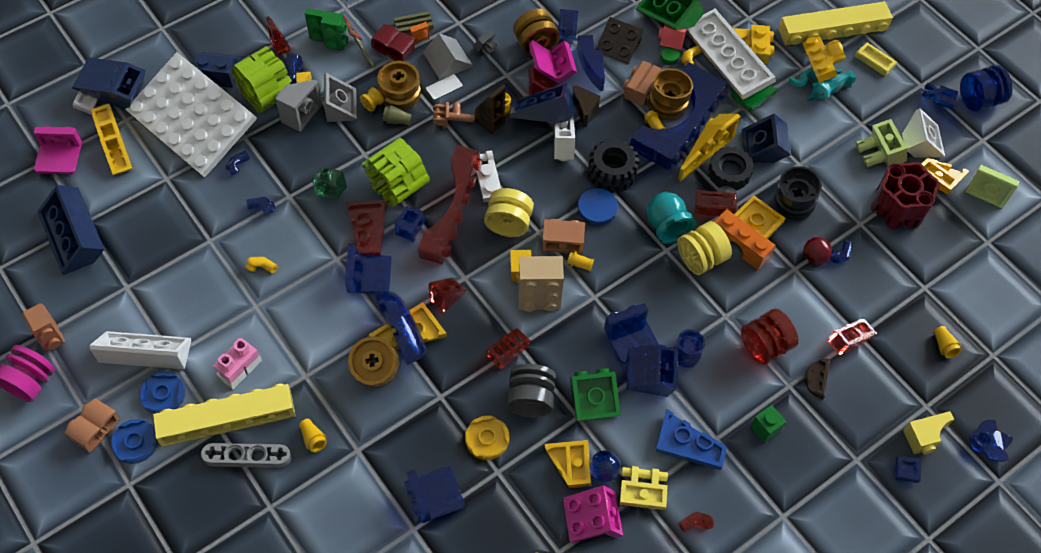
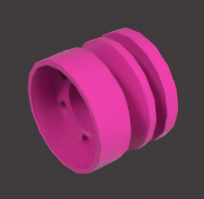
M14 345L11 349L12 354H7L5 357L11 366L0 364V387L19 399L34 402L42 390L36 381L47 383L49 380L48 376L53 375L55 367L39 353L24 346Z

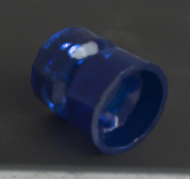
M689 329L679 334L673 351L674 360L678 365L690 368L699 363L705 347L703 335L698 331Z

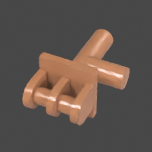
M446 102L445 105L435 104L433 106V124L443 126V129H446L448 120L474 123V115L461 114L460 103L458 102L453 103V112H449V102Z

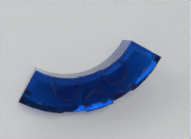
M391 291L375 293L374 296L387 324H389L391 329L395 328L396 332H393V336L406 364L409 365L425 356L428 349L409 308L401 296Z

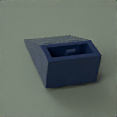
M88 57L72 89L125 110L130 108L133 100L137 97L144 82L146 70L127 62Z

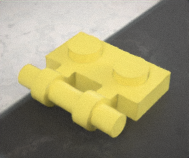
M638 466L622 468V476L630 477L631 480H622L619 505L658 510L666 509L668 485H660L659 481H667L668 472H660L659 469L654 468L652 470L639 469ZM638 478L650 479L651 483L638 482Z

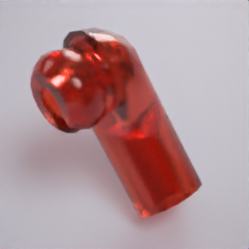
M693 512L678 523L683 532H687L692 527L705 530L712 529L715 524L714 519L710 515L700 512Z

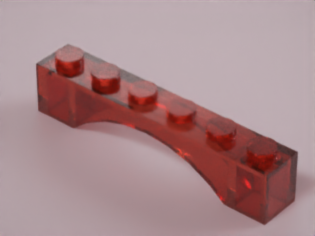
M456 145L450 161L451 171L456 182V191L452 204L441 220L424 231L418 247L419 258L440 264L444 263L445 258H449L451 252L450 243L456 239L458 232L457 224L462 222L464 216L463 207L469 203L470 188H474L476 171H480L482 166L480 151Z

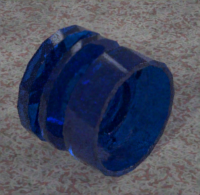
M992 65L982 70L966 73L960 81L962 100L971 111L977 112L991 106L1004 104L1012 96V80L1009 73L1001 65Z

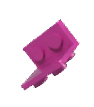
M603 485L563 499L570 542L575 543L602 534H607L613 538L623 536L618 502L614 490Z

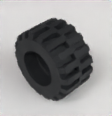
M608 139L607 142L604 140L600 141V145L596 144L589 156L588 177H590L591 183H595L597 188L601 187L604 190H610V193H614L616 190L619 193L623 192V188L626 190L630 188V185H633L636 179L639 165L638 153L634 151L635 148L632 145L628 146L626 141L620 142V139H616V141ZM614 163V164H617V165H619V166H621V167H620V168H610V167L606 166L605 164Z

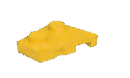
M927 158L921 163L925 169L939 180L940 187L938 189L947 195L969 172L966 169H962L961 172L951 169L952 165L940 163L931 158Z
M588 440L545 444L547 453L569 488L592 486Z

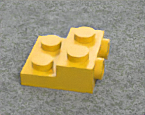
M751 25L750 29L733 28L764 64H768L769 58L773 57L774 46L770 45L773 42L774 32L770 31V26Z

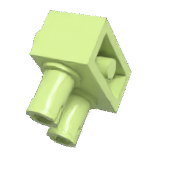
M892 119L873 125V134L870 137L855 142L859 153L875 147L879 150L863 156V161L867 168L882 162L886 163L888 167L893 163L900 164L907 161V147Z

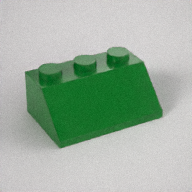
M642 0L635 8L638 12L675 30L694 27L705 13L699 0Z

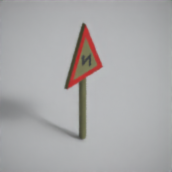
M343 15L349 35L354 37L371 67H374V63L359 41L362 40L361 36Z

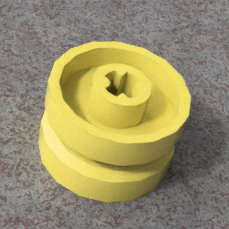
M510 188L497 189L490 195L484 223L487 228L499 235L507 237L522 236L528 231L534 203L528 195L521 191Z

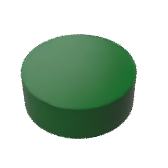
M665 47L661 51L660 59L667 65L676 64L679 59V51L675 48Z

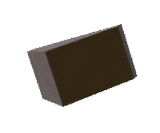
M576 85L573 86L572 97L582 125L587 127L599 109L601 96Z

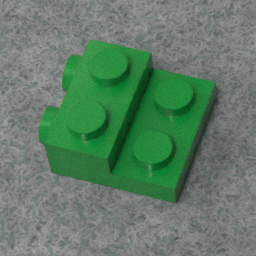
M310 8L306 9L305 18L309 39L324 41L325 48L343 51L349 41V36L346 35L347 24L344 23L343 14Z
M609 368L597 369L596 374L589 375L587 371L574 372L575 376L570 377L572 399H574L576 421L621 416L615 372H609Z

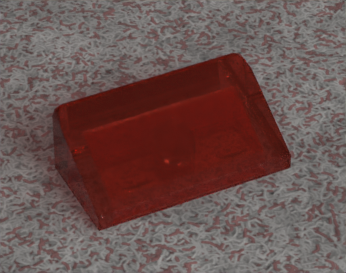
M696 190L695 215L720 216L726 209L733 214L736 213L737 193Z

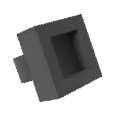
M489 29L477 39L474 48L478 52L484 48L488 54H491L495 50L494 48L497 47L496 42L493 40L496 33Z

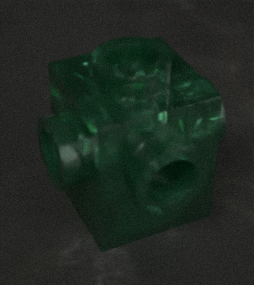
M322 167L312 178L316 195L337 199L347 188L344 173L341 170Z

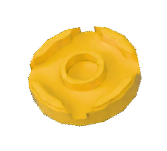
M481 416L474 419L466 430V446L475 457L482 460H493L507 450L509 430L506 424L496 419V417Z

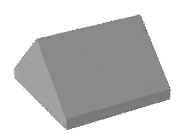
M440 33L423 51V56L439 80L473 67L457 40Z
M325 73L324 108L327 122L355 121L357 119L356 88Z

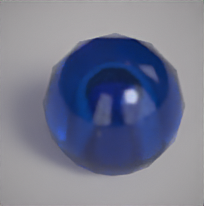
M610 451L597 452L590 461V472L600 482L613 481L621 471L619 458Z

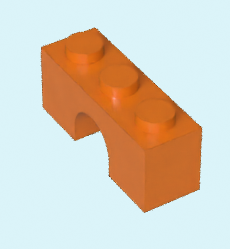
M728 209L714 221L725 232L729 242L733 241L743 250L742 259L757 270L771 258L776 245Z

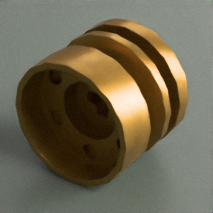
M667 68L660 70L652 82L648 98L649 110L657 112L659 114L658 118L663 120L681 118L686 112L693 90V81L689 75L678 69Z

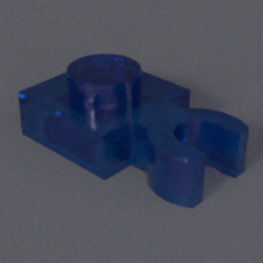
M926 83L925 90L921 96L927 99L933 98V103L952 109L959 91L942 85L938 89L932 83Z

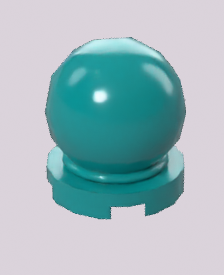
M662 192L655 195L649 201L646 214L649 223L656 229L658 239L663 244L675 243L680 236L695 229L696 222L692 214L687 212L684 201L677 194Z

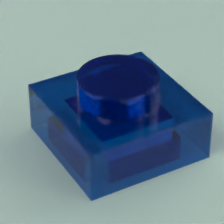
M897 456L895 480L919 483L921 481V459Z

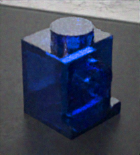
M406 206L395 223L396 235L415 242L417 234L425 223V214L418 208Z

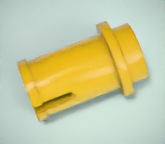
M651 110L645 114L644 121L650 125L655 136H659L666 131V128L658 118L659 114Z
M576 251L575 253L570 252L567 261L570 267L576 266L589 272L594 263V259L579 255Z

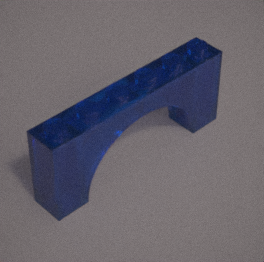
M689 62L682 71L689 75L693 81V90L690 96L693 107L691 115L684 122L672 128L652 129L641 125L632 136L630 146L632 145L635 148L634 151H637L639 155L669 171L673 165H678L683 151H688L692 143L691 140L698 137L701 126H705L711 112H716L719 106L718 102L720 100L723 101L728 93V90H726L727 81Z

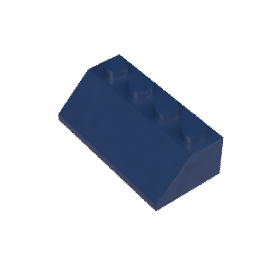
M56 185L37 212L62 274H68L95 263L104 251V247L79 188Z

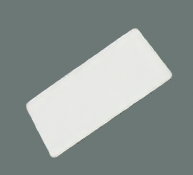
M453 74L426 87V90L433 99H437L463 85Z

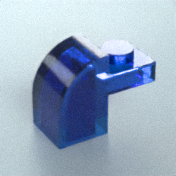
M560 9L558 25L560 39L576 40L577 10Z

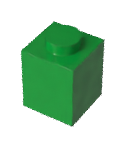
M771 405L755 416L750 428L765 444L782 431L787 421Z

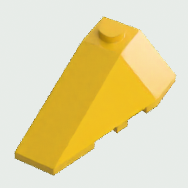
M719 114L714 119L710 118L707 121L705 128L680 168L678 176L680 182L710 159L716 151H719L720 148L725 147L734 139L740 119L739 114Z

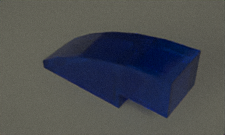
M578 35L577 51L582 68L599 91H603L605 74L602 49L594 50L593 35Z

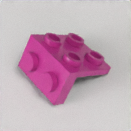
M533 40L529 42L530 54L534 60V68L538 73H542L550 80L559 84L577 73L569 43L566 41L561 42L551 51Z
M35 127L34 135L40 144L34 166L35 172L39 174H74L82 146V140L76 128Z

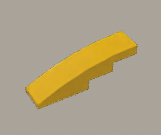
M110 104L90 109L113 176L132 170L133 168Z

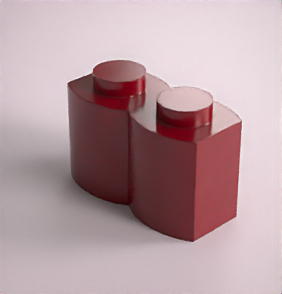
M383 24L371 38V45L374 50L383 55H388L394 61H405L415 49V40L411 35L399 32L393 26Z

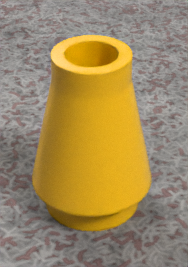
M940 326L934 330L941 355H944L946 358H953L961 353V344L945 326Z
M304 419L299 423L306 448L311 452L322 450L327 444L326 435L310 419Z

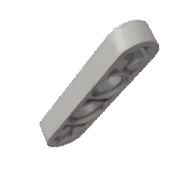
M211 443L207 444L201 451V457L205 464L214 467L282 468L287 466L292 459L288 447L281 444ZM215 450L218 455H214L213 459H210L208 455L212 454V451ZM234 450L241 452V457L237 460L229 459L230 453ZM256 451L264 452V457L259 461L252 459V454ZM268 451H270V452H271V455H272V456H270V461H268V459H269ZM283 452L285 456L278 460L276 456Z

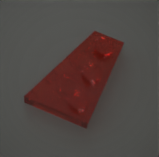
M386 201L346 202L360 256H381L387 207Z

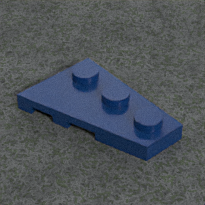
M666 409L655 452L721 470L727 447L706 433L699 432L690 426L689 422L682 421L674 416L673 412Z

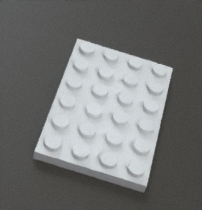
M178 52L174 54L133 100L130 108L125 109L204 177L210 173L257 119L255 115Z

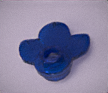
M995 420L983 421L979 425L978 431L973 432L969 438L971 447L978 452H984L993 461L1005 462L1009 460V456L1004 449L1011 444L1013 437L997 431Z

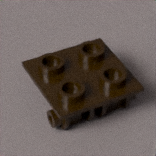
M609 17L595 51L629 64L637 44H640L642 40L643 29Z

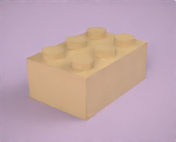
M563 256L519 257L518 310L526 312L534 310L549 312L560 310L564 282Z

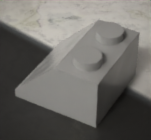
M316 80L286 85L275 98L281 123L299 132L302 131L322 106L318 81Z

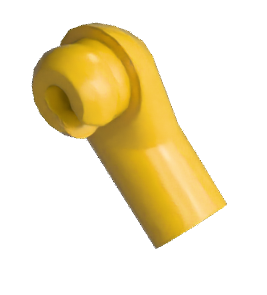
M698 45L683 52L681 62L684 63L685 68L693 66L694 61L692 58L701 54V49Z
M250 257L246 260L247 263L245 264V269L254 272L256 267H262L273 274L278 268L277 264L265 257Z

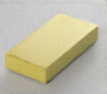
M868 42L855 54L856 58L883 76H886L897 64V61Z

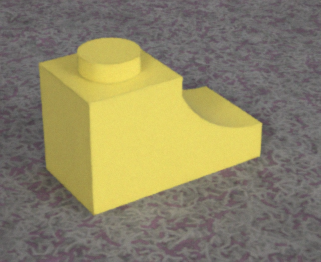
M950 411L909 422L903 431L914 454L923 452L926 455L936 450V447L942 441L940 431L947 428L954 420Z

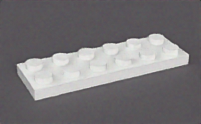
M716 9L704 14L694 27L687 28L686 33L700 47L701 51L742 100L776 82L775 76Z

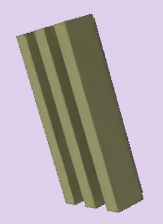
M429 11L394 18L395 28L405 34H410V27L424 22H428L429 30L434 29Z

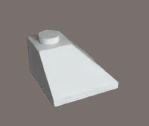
M921 109L916 110L902 133L907 152L914 158L945 157L938 124Z

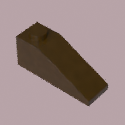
M504 85L500 86L475 108V122L491 134L505 123Z

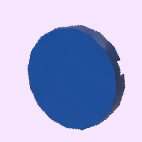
M601 188L585 191L578 201V212L581 218L593 225L610 223L618 211V202L615 196Z
M159 372L151 375V378L142 383L139 391V399L142 405L152 414L160 413L164 409H177L183 403L185 397L183 383L175 374L169 372Z
M141 419L122 423L111 437V448L114 455L120 461L128 464H136L147 460L158 446L154 427Z

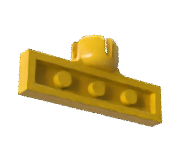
M819 35L810 37L802 42L819 83L838 76L833 64L846 59L839 40L831 41L825 46Z

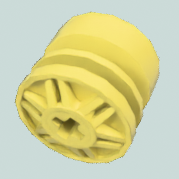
M712 221L699 226L695 231L692 230L679 237L677 241L678 250L683 262L696 275L705 273L712 269L714 265L717 266L730 259L732 255V248L728 237L722 228Z

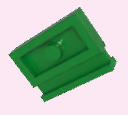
M769 85L743 100L734 90L731 93V97L744 108L747 107L751 113L775 95L778 88Z

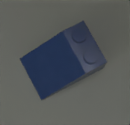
M564 83L514 100L510 117L550 123L559 121L563 123L570 120L573 116L575 102L568 84Z

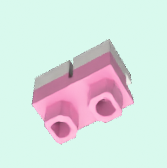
M238 338L233 343V346L217 359L218 361L213 367L218 371L216 373L217 378L233 390L247 376L246 373L249 374L262 359L257 349L244 339Z

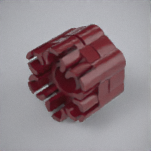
M918 162L890 164L877 188L876 196L871 204V210L874 212L880 206L876 214L879 216L885 215V224L889 222L887 227L891 229L901 228L904 223L908 227H913L914 225L917 228L922 224L934 204L940 182Z

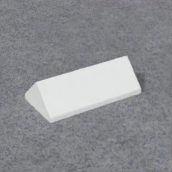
M106 331L90 344V350L99 363L185 369L191 338Z

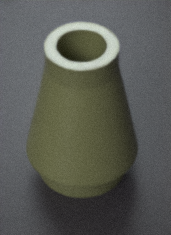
M392 105L390 107L385 106L382 121L387 122L386 124L409 125L412 114L406 113Z

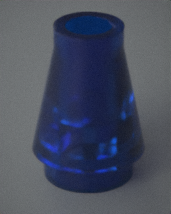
M289 54L285 59V69L288 72L286 75L291 78V84L296 83V73H300L303 66L302 57L297 54Z

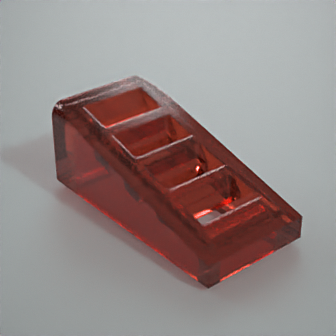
M269 16L266 17L270 41L276 53L281 55L291 51L290 45L274 21Z
M862 318L833 331L828 342L839 355H843L871 339L877 333Z
M516 328L486 349V356L501 370L531 345L532 341ZM518 336L523 343L520 344L514 337ZM512 341L517 347L514 348L509 342ZM504 346L510 350L509 353L503 348ZM498 351H501V352L504 354V356L502 357V356H501L499 353H497V352H498Z

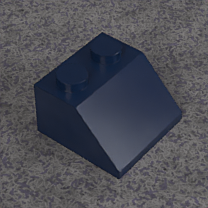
M202 52L196 54L193 65L218 86L233 88L235 79L231 74L233 65L242 61V56Z
M775 113L742 129L744 152L749 154L753 162L775 163L791 155L787 123Z

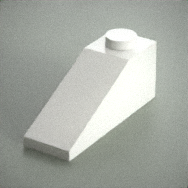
M573 116L566 122L560 123L559 121L554 123V159L560 161L574 160L575 129Z

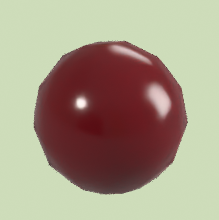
M812 237L806 241L803 247V255L810 263L822 265L831 257L832 247L825 238Z

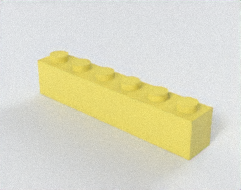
M884 1L782 17L778 30L785 46L797 45L810 37L819 35L822 40H830L877 31L882 32L888 30L893 16Z
M276 384L272 388L254 389L249 393L241 395L231 394L227 398L209 399L205 403L187 404L182 408L164 409L160 413L153 414L156 439L161 447L296 417L292 394L288 384Z

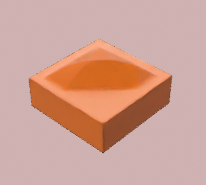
M427 22L409 28L410 35L415 40V44L430 39Z

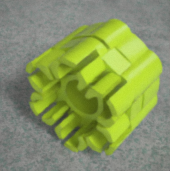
M268 46L236 63L231 70V74L243 97L259 114L277 104L275 99L277 94L292 82L291 78L286 75L288 72L284 69V63L278 57H275L272 50L269 51L270 48Z
M400 137L361 164L363 169L368 168L364 172L369 177L373 190L377 191V194L382 195L386 202L390 200L388 203L390 207L399 204L430 182L420 156Z

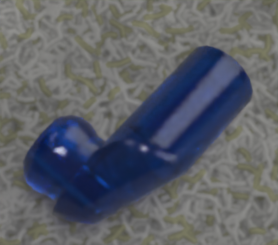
M246 150L232 156L228 161L226 170L229 171L230 175L239 173L237 165L250 159Z
M266 197L246 200L248 210L259 208L267 214L273 213L275 210V204Z
M848 240L843 241L841 251L836 250L834 252L832 250L830 261L839 264L849 260L853 243Z

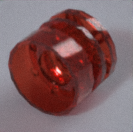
M776 308L762 314L759 319H754L741 328V338L747 351L762 365L771 363L779 358L780 354L788 353L796 348L799 343L798 334L793 323L786 314Z

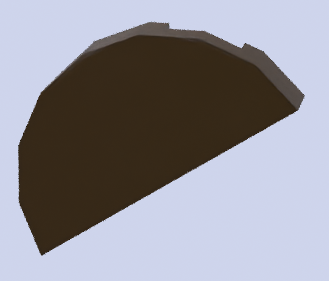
M819 359V361L809 365L805 373V385L808 391L821 400L825 398L830 359Z

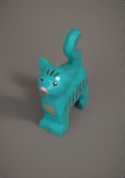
M810 68L800 74V80L790 77L789 83L793 87L800 88L808 82V77H810L815 83L812 84L814 88L808 100L828 101L830 94L837 93L842 87L851 88L857 76L852 71L841 74L842 69H835L838 76L819 83L813 68Z

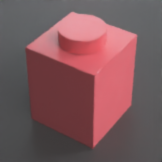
M664 25V28L660 27L658 38L661 39L660 45L681 50L687 28L675 30L667 25Z

